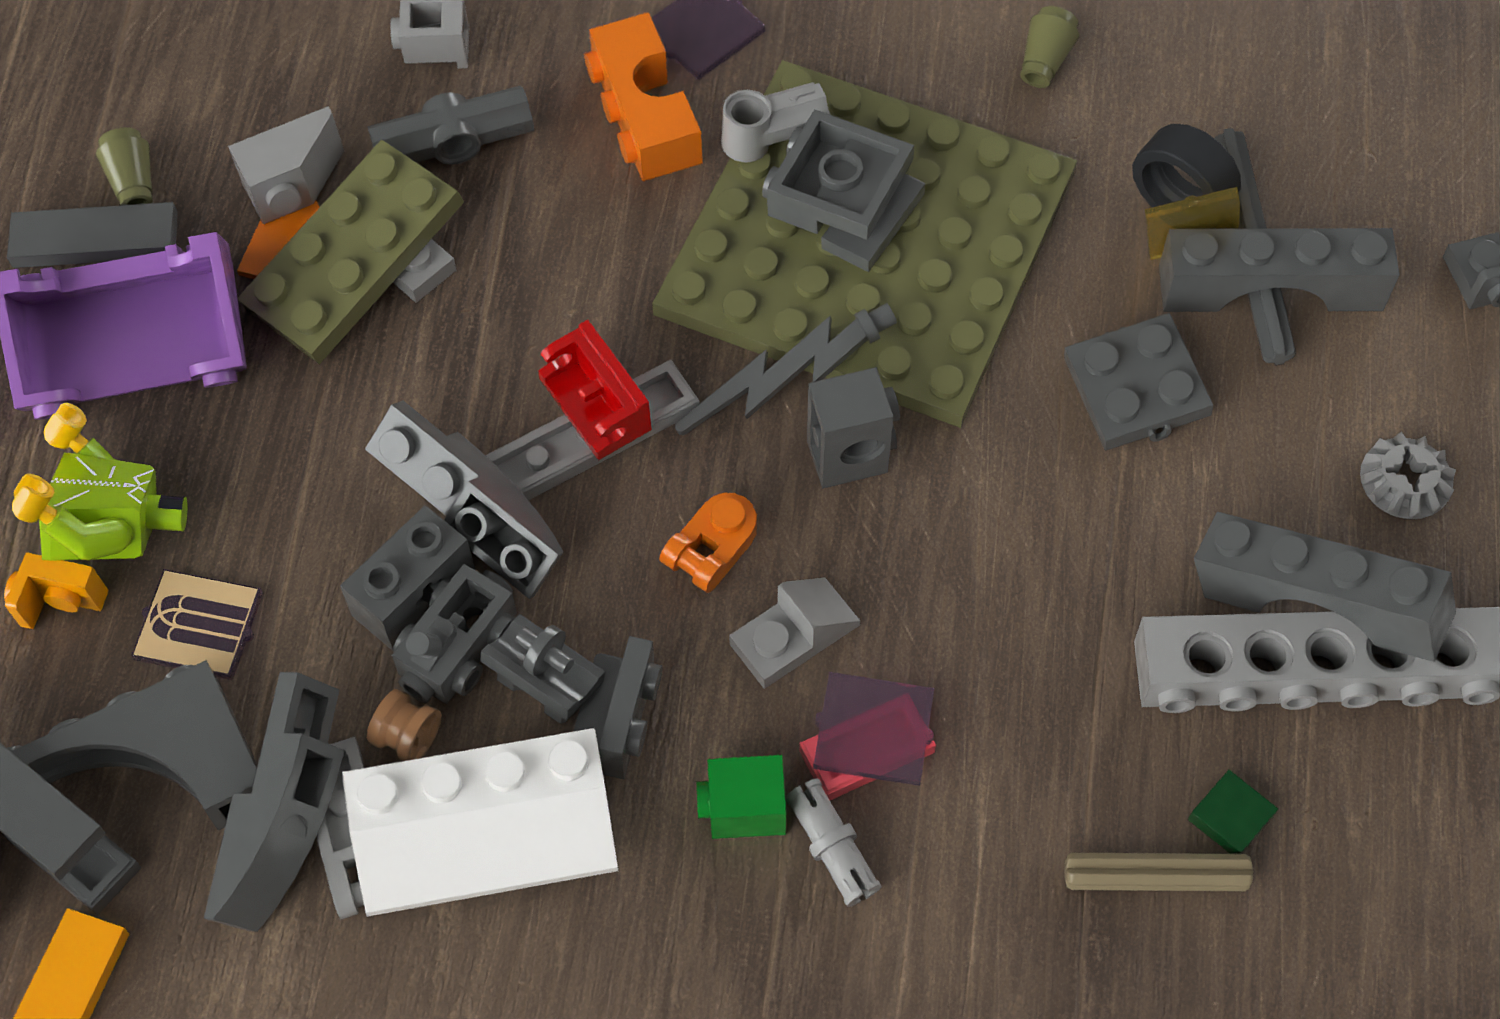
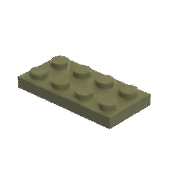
M381 139L237 299L248 312L320 364L460 208L464 200L456 189Z

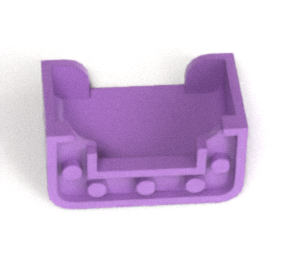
M217 232L188 237L190 245L186 246L187 252L182 251L179 246L174 244L165 246V251L64 270H56L52 267L40 269L41 274L33 273L20 276L18 269L1 271L0 339L14 409L21 411L33 410L34 419L41 420L51 418L63 403L75 404L203 379L205 388L238 382L236 372L247 369L229 244Z

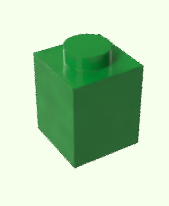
M782 755L708 759L709 781H696L698 819H711L712 839L786 835V804Z

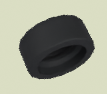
M1172 123L1160 128L1140 150L1132 163L1133 180L1143 198L1159 214L1185 228L1203 229L1213 225L1235 200L1241 190V174L1234 158L1216 139L1205 131L1188 124ZM1173 165L1191 176L1199 187L1194 186L1183 178Z

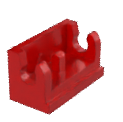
M587 319L578 324L579 328L552 342L541 352V356L548 364L538 370L541 382L599 461L652 430L648 399Z

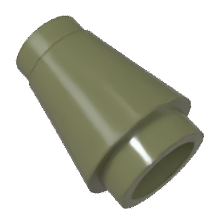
M1045 6L1040 9L1037 15L1031 18L1023 68L1020 73V77L1025 83L1037 88L1048 87L1052 78H1054L1078 41L1079 32L1077 27L1079 22L1075 15L1068 10L1057 6Z
M117 128L104 133L98 140L99 148L96 151V157L120 205L153 203L151 195L150 145L148 141L143 139L141 133L134 128Z

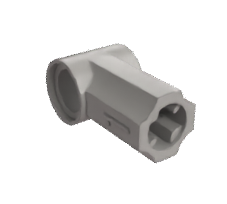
M812 82L766 96L758 91L748 89L730 94L723 106L721 137L723 151L735 161H756L767 153L770 144L788 140L797 127L803 128L814 109L830 115L826 95L820 84Z

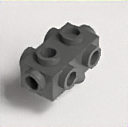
M466 564L461 566L452 579L448 577L441 581L431 596L428 610L417 624L410 623L407 625L394 644V653L391 656L398 674L402 676L398 681L401 688L410 696L425 704L428 703L432 696L447 705L456 692L462 696L469 694L482 675L483 666L479 664L481 651L488 644L496 641L507 630L517 614L511 586L494 572L485 570L481 574ZM474 615H480L473 626L468 628L466 625L467 620Z

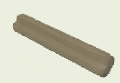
M1070 853L1067 855L1064 866L1066 885L1071 890L1246 891L1253 882V866L1251 858L1246 854Z

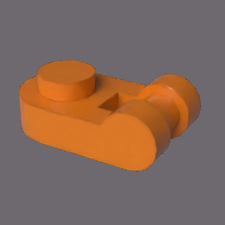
M721 493L711 497L697 511L682 531L674 534L668 540L660 554L659 561L673 571H678L681 568L693 577L692 583L706 593H710L749 548L756 536L757 514L753 504L746 497L736 493ZM701 544H704L713 550L714 553L705 557L696 550Z

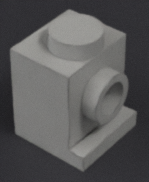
M400 0V16L391 18V41L393 49L402 50L404 63L457 62V68H468L469 24L464 0Z

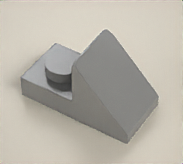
M825 577L787 581L778 585V604L730 634L729 641L730 646L765 689L860 626V620Z

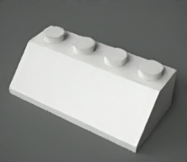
M595 728L342 772L350 837L367 917L618 871Z

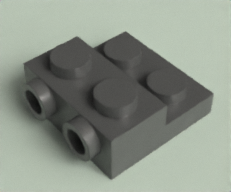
M814 109L803 128L797 127L793 131L787 145L786 157L780 167H772L767 174L762 196L767 198L768 216L818 234L822 225L826 224L868 240L914 159V145Z

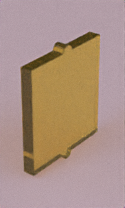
M1237 187L1197 197L1191 195L1186 197L1185 200L1144 209L1150 260L1161 258L1169 229H1240V200Z

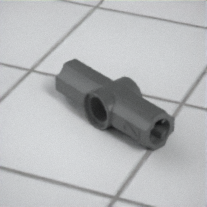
M521 85L467 100L459 93H441L429 99L424 104L422 112L367 126L373 148L382 139L416 163L437 158L438 161L444 164L463 163L473 158L479 152L481 145L535 131L528 100Z

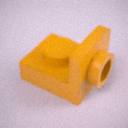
M26 552L19 570L14 571L6 583L4 599L6 609L20 627L34 629L45 602L56 609L66 612H77L79 607L101 612L109 590L92 566L65 560H42V555Z

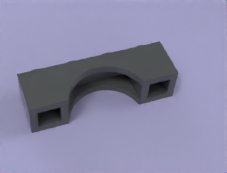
M1392 228L1169 229L1159 264L1163 312H1219L1229 302L1242 295L1270 288H1295L1311 292L1324 301L1328 311H1384L1400 275Z
M1218 511L1194 557L1204 598L1258 613L1261 612L1266 604L1275 600L1291 599L1313 603L1334 611L1354 623L1369 637L1375 646L1435 662L1456 614L1452 573L1450 571Z

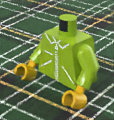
M71 403L61 404L57 412L51 416L44 427L45 440L56 448L67 449L70 447L75 453L63 454L50 483L37 475L25 474L14 490L15 499L12 502L13 512L18 519L31 523L39 519L42 560L138 558L144 554L152 529L184 531L187 521V498L157 495L156 471L153 467L114 459L94 438L87 440L80 434L87 422L83 411Z

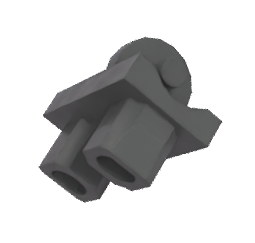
M521 614L512 620L507 630L496 641L488 644L481 651L480 661L497 672V681L512 691L523 690L538 700L544 706V713L560 724L566 723L589 696L604 682L605 676L604 670L564 644L566 633L560 628L550 625L543 630Z

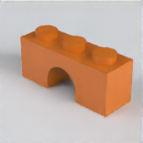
M649 12L589 29L591 51L584 53L587 71L593 84L602 83L605 91L601 93L603 109L610 124L618 122L622 132H619L617 136L626 164L635 162L642 181L702 164L701 130L684 91L661 97L645 94L650 89L668 84L666 50Z

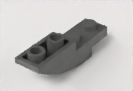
M405 401L392 404L365 450L446 516L444 521L468 540L471 552L528 599L534 597L563 554V550L540 514L512 481L458 431L446 436Z
M298 672L279 673L252 793H233L204 919L246 931L258 932L276 909L297 876L324 819L344 754L343 749L328 744L339 689Z

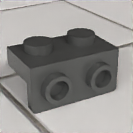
M633 636L628 638L623 658L602 653L595 656L593 664L605 671L604 682L580 706L573 731L595 728L603 775L625 780L631 756L640 757L648 724L646 720H641L646 700L655 701L663 668L662 665L654 664L653 641Z

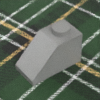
M329 106L228 146L241 182L263 224L312 205L344 152Z

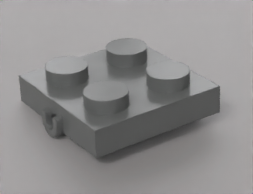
M1170 313L1064 347V360L1105 451L1149 437L1153 442L1160 441L1168 437L1173 428L1212 416L1213 403ZM1158 428L1163 429L1160 433L1155 434L1154 432Z

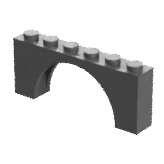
M207 660L197 665L180 666L170 671L162 681L139 692L130 691L120 694L99 711L81 719L73 718L60 722L50 730L49 734L24 746L17 745L7 748L49 784L73 773L101 767H129L156 773L177 783L192 794L202 805L217 830L226 826L233 793H252L258 767L221 685Z

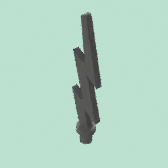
M885 303L869 313L865 309L855 313L856 319L831 341L832 319L829 316L767 371L768 351L766 349L675 424L676 431L679 435L687 434L747 392L745 417L748 419L813 361V382L823 380L867 340L870 344L879 340V333L898 323L888 303Z

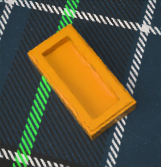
M67 908L13 1019H90L130 935L124 927Z

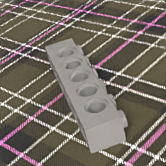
M1500 607L1456 608V614L1439 653L1448 656L1453 661L1455 667L1446 666L1437 659L1435 662L1375 646L1359 627L1336 612L1142 617L1134 640L1141 707H1159L1161 711L1166 713H1182L1192 710L1195 706L1220 705L1221 709L1233 712L1251 709L1256 704H1281V707L1285 709L1300 710L1312 707L1318 702H1341L1344 707L1363 708L1371 706L1378 701L1402 700V703L1407 706H1425L1435 703L1439 699L1463 698V702L1466 704L1481 705L1491 703L1500 698ZM1373 654L1389 658L1395 668H1387L1380 665L1374 659ZM1312 656H1321L1328 659L1334 665L1335 670L1319 667L1313 661ZM1251 658L1268 660L1276 671L1267 672L1257 668L1251 661ZM1190 660H1205L1214 667L1216 672H1200L1193 667Z

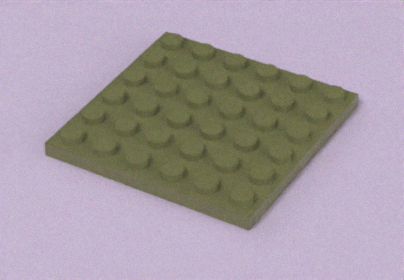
M782 60L764 93L765 96L812 82L814 84L819 83L826 95L830 115L914 145V159L905 174L925 183V195L871 270L867 272L821 249V237L827 231L829 225L823 224L818 234L768 216L767 198L762 196L763 185L770 169L774 166L779 168L785 159L789 139L770 144L767 153L762 158L753 162H740L730 158L652 303L653 315L758 354L767 349L768 357L778 361L829 316L832 319L831 341L856 319L855 313L863 309L869 313L888 303L898 323L879 333V340L871 344L867 340L825 378H833L877 367L883 387H892L894 389L899 406L961 428L1072 181L1077 160ZM814 361L804 371L813 374Z

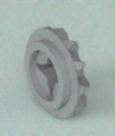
M1401 431L1392 439L1383 440L1379 438L1363 459L1360 478L1365 493L1378 508L1399 518L1421 519L1437 513L1447 504L1454 492L1453 480L1456 469L1450 468L1446 462L1445 450L1437 451L1429 446L1426 436L1415 440L1406 438ZM1403 460H1406V464L1410 465L1412 472L1422 473L1415 483L1414 491L1412 484H1409L1405 475H1396L1403 464Z

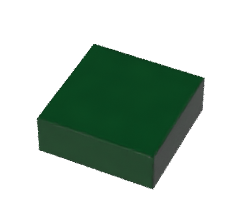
M1228 770L1191 812L1188 821L1228 853L1242 854L1271 821L1279 808L1232 771Z

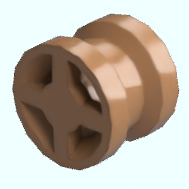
M394 689L383 698L370 720L366 738L368 743L377 748L389 746L396 750L399 759L402 761L420 759L432 745L439 730L442 715L439 710L430 705L419 707L413 704L409 694L399 689Z

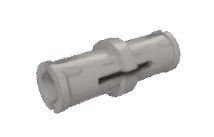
M813 779L805 782L807 790L803 792L801 786H798L785 797V800L793 809L812 842L809 851L815 861H823L844 897L846 906H854L861 902L860 896L864 895L867 899L879 891L882 885L879 880H876L854 843V840L857 838L855 830L851 824H843L823 790L820 780Z

